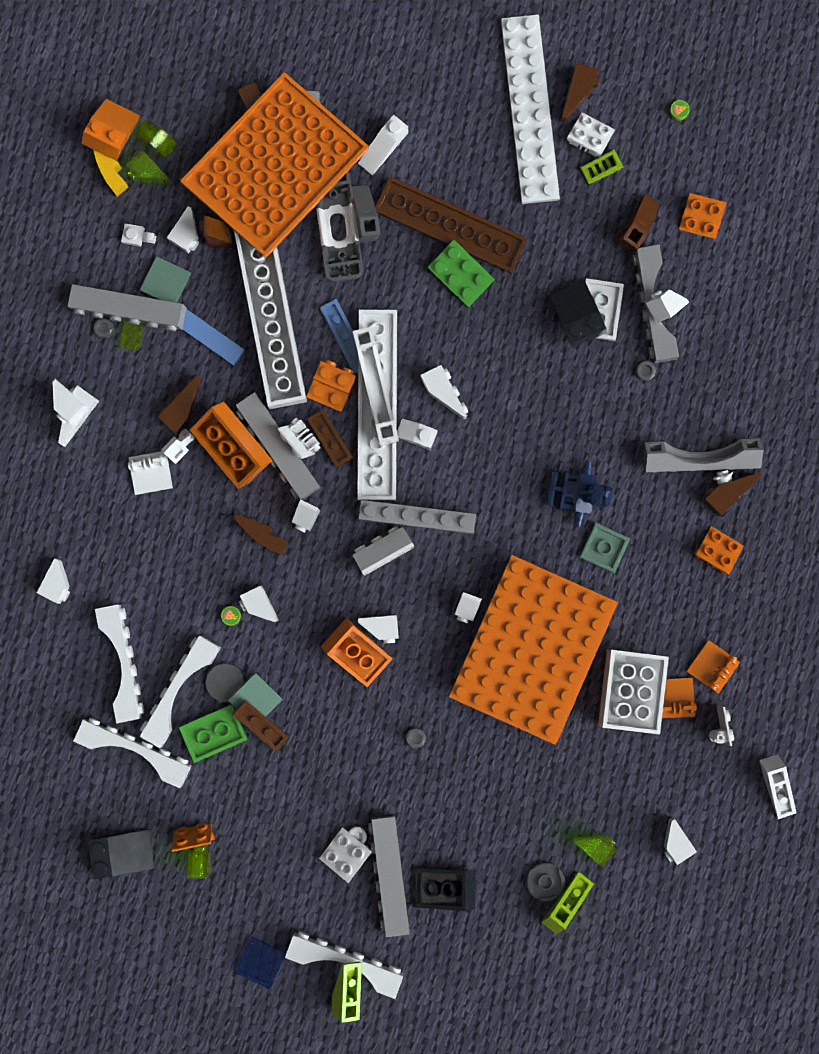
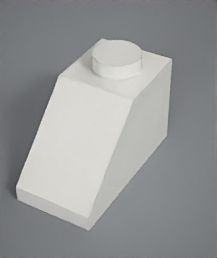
M189 206L167 237L169 242L188 254L191 250L194 251L199 244L194 213Z
M659 290L651 295L652 298L646 302V305L655 322L658 323L671 318L687 305L689 301L671 290L663 293Z
M56 379L53 381L54 410L58 412L56 416L63 423L68 421L73 424L86 410L87 406Z
M405 419L401 420L397 430L398 438L427 450H431L438 430Z
M300 500L292 523L296 524L294 528L304 533L306 530L311 531L320 510Z
M53 560L37 591L38 594L58 604H61L62 601L65 602L70 594L68 591L70 586L61 560Z
M262 586L240 596L242 600L239 603L243 611L247 610L249 614L273 622L279 621Z
M463 592L454 614L458 616L457 620L467 624L469 620L473 621L482 599Z
M397 615L358 619V623L378 640H383L384 644L395 643V639L399 638Z
M673 817L670 818L664 843L667 851L664 854L670 863L674 861L678 865L697 851Z

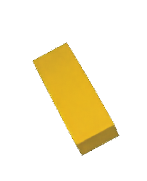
M93 150L101 174L118 197L129 188L118 174L122 167L117 161Z

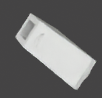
M440 365L422 374L421 380L428 394L462 419H466L468 410L464 402L460 403L457 397L460 394L456 386L451 385L449 381L451 376L447 368L443 369Z

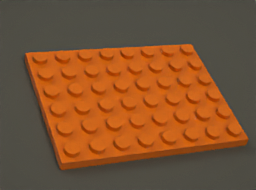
M284 72L180 182L264 258H267L368 151L369 146Z
M511 555L449 697L556 745L618 602Z

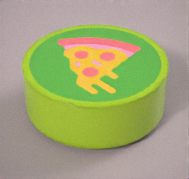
M683 100L675 101L670 108L672 118L675 120L685 119L690 110L688 103Z
M229 606L222 611L221 618L226 625L233 626L239 623L241 613L236 607Z

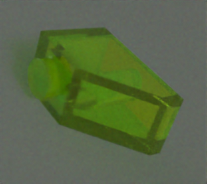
M147 120L134 133L138 139L163 157L170 154L177 144L162 128Z
M143 150L126 165L129 170L127 174L134 182L138 180L141 184L168 185L170 183L169 178Z
M583 835L571 838L576 845L601 867L617 851L614 847L616 842L608 835L605 838L602 835Z
M206 846L194 847V850L189 852L187 879L207 878L211 874V849L206 850Z

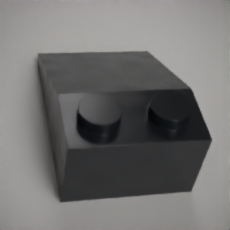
M585 281L549 295L571 348L607 333L605 323Z
M150 829L93 837L88 840L93 879L113 877L155 868Z
M413 868L414 908L456 911L475 909V869Z

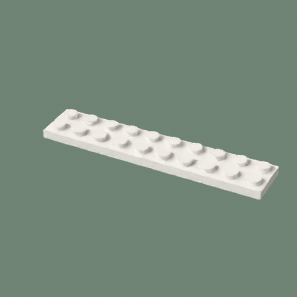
M539 15L502 18L501 26L522 204L557 201L560 200Z
M359 310V329L372 327L396 426L397 310ZM359 360L358 500H396V442L380 446Z

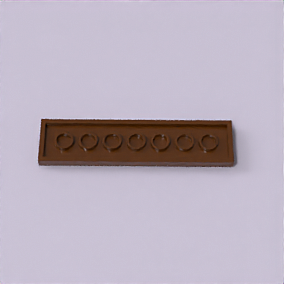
M391 176L375 207L378 214L446 245L455 240L471 256L512 274L528 239Z

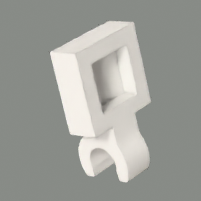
M125 224L121 242L141 247L142 241L155 244L157 236H154V233L144 232L145 228L142 226Z
M184 429L181 431L178 439L173 437L161 451L176 464L189 451L186 446L195 437Z

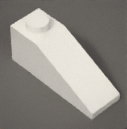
M393 115L380 130L358 164L373 176L408 134V126Z
M78 385L76 388L73 387L70 392L87 408L73 424L68 421L66 423L62 422L58 443L64 447L99 402Z
M779 755L760 760L763 777L777 818L780 819L796 814L785 764Z

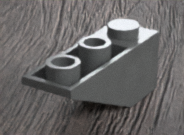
M369 185L352 186L359 242L376 241L381 233Z

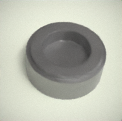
M99 319L96 321L94 332L98 337L108 338L112 335L114 328L109 320Z
M648 361L640 363L636 369V375L642 381L651 380L656 373L655 366Z
M418 728L411 729L406 736L407 743L413 748L421 747L426 740L425 733Z

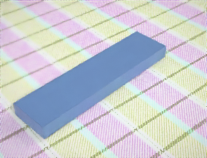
M337 299L321 306L320 310L351 370L356 374L359 372V356L353 330Z
M186 309L182 330L235 366L245 350Z

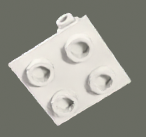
M581 113L568 135L567 141L576 147L581 145L580 150L582 147H585L584 152L589 149L588 153L594 157H601L615 129Z
M298 418L294 419L291 422L292 424L278 428L281 438L291 445L293 453L301 459L314 455V452L321 448L319 446L320 443L314 436L310 438L313 435L312 433L304 439L302 438L309 429L304 430L306 426Z
M162 451L129 457L128 467L131 470L135 495L173 488L168 458Z
M717 705L721 729L712 730L709 733V739L716 743L732 746L731 741H734L732 729H729L728 726L730 721L729 711L725 710V707Z
M342 827L319 859L349 883L372 851L369 850L370 848L366 844H362Z

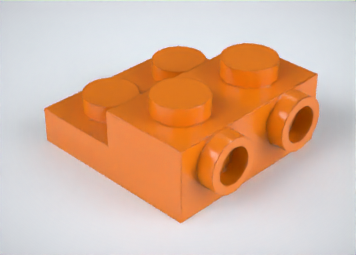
M329 360L321 361L306 398L342 412L356 380V376L353 375L354 371L346 367L343 370L336 368L337 364Z

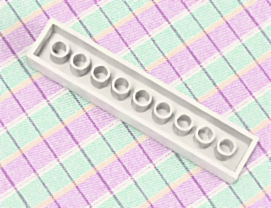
M234 231L269 409L305 403L307 398L278 249L276 247L267 258H264Z

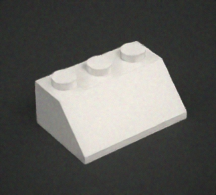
M396 526L388 531L389 535L384 538L380 535L371 540L372 544L368 547L362 545L354 550L356 553L353 554V557L364 576L414 548V544L403 527L399 528Z

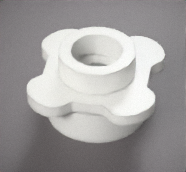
M728 469L716 472L717 475L713 478L717 480V484L732 481L733 471L728 472Z

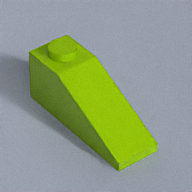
M578 872L552 905L541 923L555 934L565 930L594 883Z
M360 961L342 964L332 994L331 1014L341 1023L359 1020L362 962Z

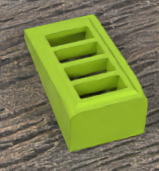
M612 150L580 168L588 184H591L624 167L616 151ZM611 157L613 158L616 166L612 167L609 161V158ZM602 161L606 162L608 170H605ZM596 164L599 165L602 171L601 174H598L595 167ZM590 167L592 168L595 174V177L593 178L591 177L588 171V168Z

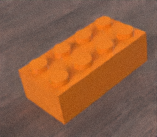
M225 402L211 407L190 429L191 433L238 489L250 483L273 461Z

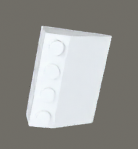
M607 649L598 726L660 734L669 657Z

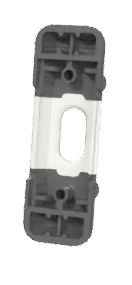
M348 171L316 205L325 274L332 282L357 279L363 273L356 214ZM336 213L342 214L345 218L347 236L341 241L334 240L331 233L330 217Z

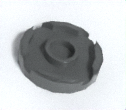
M227 663L217 665L207 675V691L217 701L228 702V698L245 682L244 676L240 669L234 665Z
M541 862L529 870L526 885L529 893L534 898L542 902H550L557 899L564 890L565 878L562 871L556 865L549 862Z

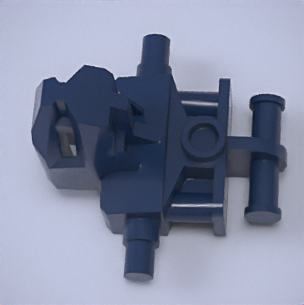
M585 460L584 469H582L580 475L571 474L569 471L565 472L562 487H557L560 473L551 472L550 485L547 486L549 491L545 504L555 506L556 492L561 493L558 510H572L575 513L574 527L579 528L582 526L584 514L588 515L591 513L592 506L605 508L610 504L613 491L610 486L596 484V476L591 475L592 461Z

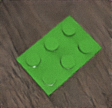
M455 240L428 266L468 307L495 280Z
M229 705L179 727L194 763L248 740L241 722L232 714L235 711L233 705Z

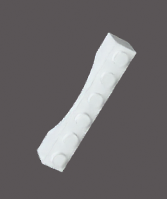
M372 327L355 330L353 335L380 446L399 442Z
M121 605L95 609L98 628L112 641L121 662V686L113 703L116 723L140 719L142 714H144V706L142 702L139 703L138 695H141V691L134 677L137 676V669L135 664L132 665L131 657L134 654L132 646L128 645L127 638H130L129 628L125 627L124 619H126L125 609L121 608Z
M203 636L195 637L189 646L192 649L188 655L184 654L179 663L182 666L178 672L174 671L170 678L172 683L169 688H164L160 695L162 700L159 705H154L150 712L152 717L149 722L145 721L140 729L142 732L140 737L158 748L163 747L172 732L171 710L179 688L194 672L212 664L221 649L220 646Z
M94 718L82 721L73 742L89 749L117 746L133 750L153 765L162 781L178 788L183 786L192 766L187 764V759L180 756L177 759L171 757L169 751L161 748L159 751L153 749V745L146 741H142V743L135 741L136 737L128 733L121 735L117 733L118 729L107 725L105 728L99 725L100 721Z
M294 932L285 958L303 965L320 960H332L342 963L360 961L362 962L361 973L372 983L376 992L394 999L396 998L403 979V973L400 972V968L390 965V967L383 966V962L372 958L370 961L365 959L361 953L353 952L351 954L346 952V948L335 945V947L327 945L328 942L320 938L314 940L309 938L310 935L305 932Z

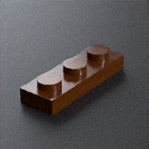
M324 409L307 418L336 468L353 459Z
M246 699L232 713L233 716L275 752L289 738L285 732Z

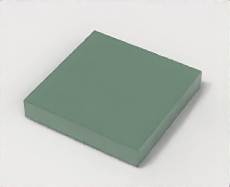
M156 256L140 291L158 300L177 303L191 272Z
M595 522L579 557L615 573L630 538Z
M256 672L228 698V701L236 709L246 699L265 716L283 700Z

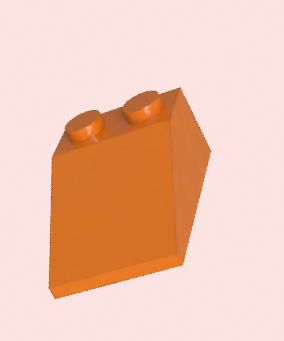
M106 99L83 131L81 143L116 161L141 116Z
M348 618L339 625L321 646L329 657L366 687L373 682L392 660L391 656Z

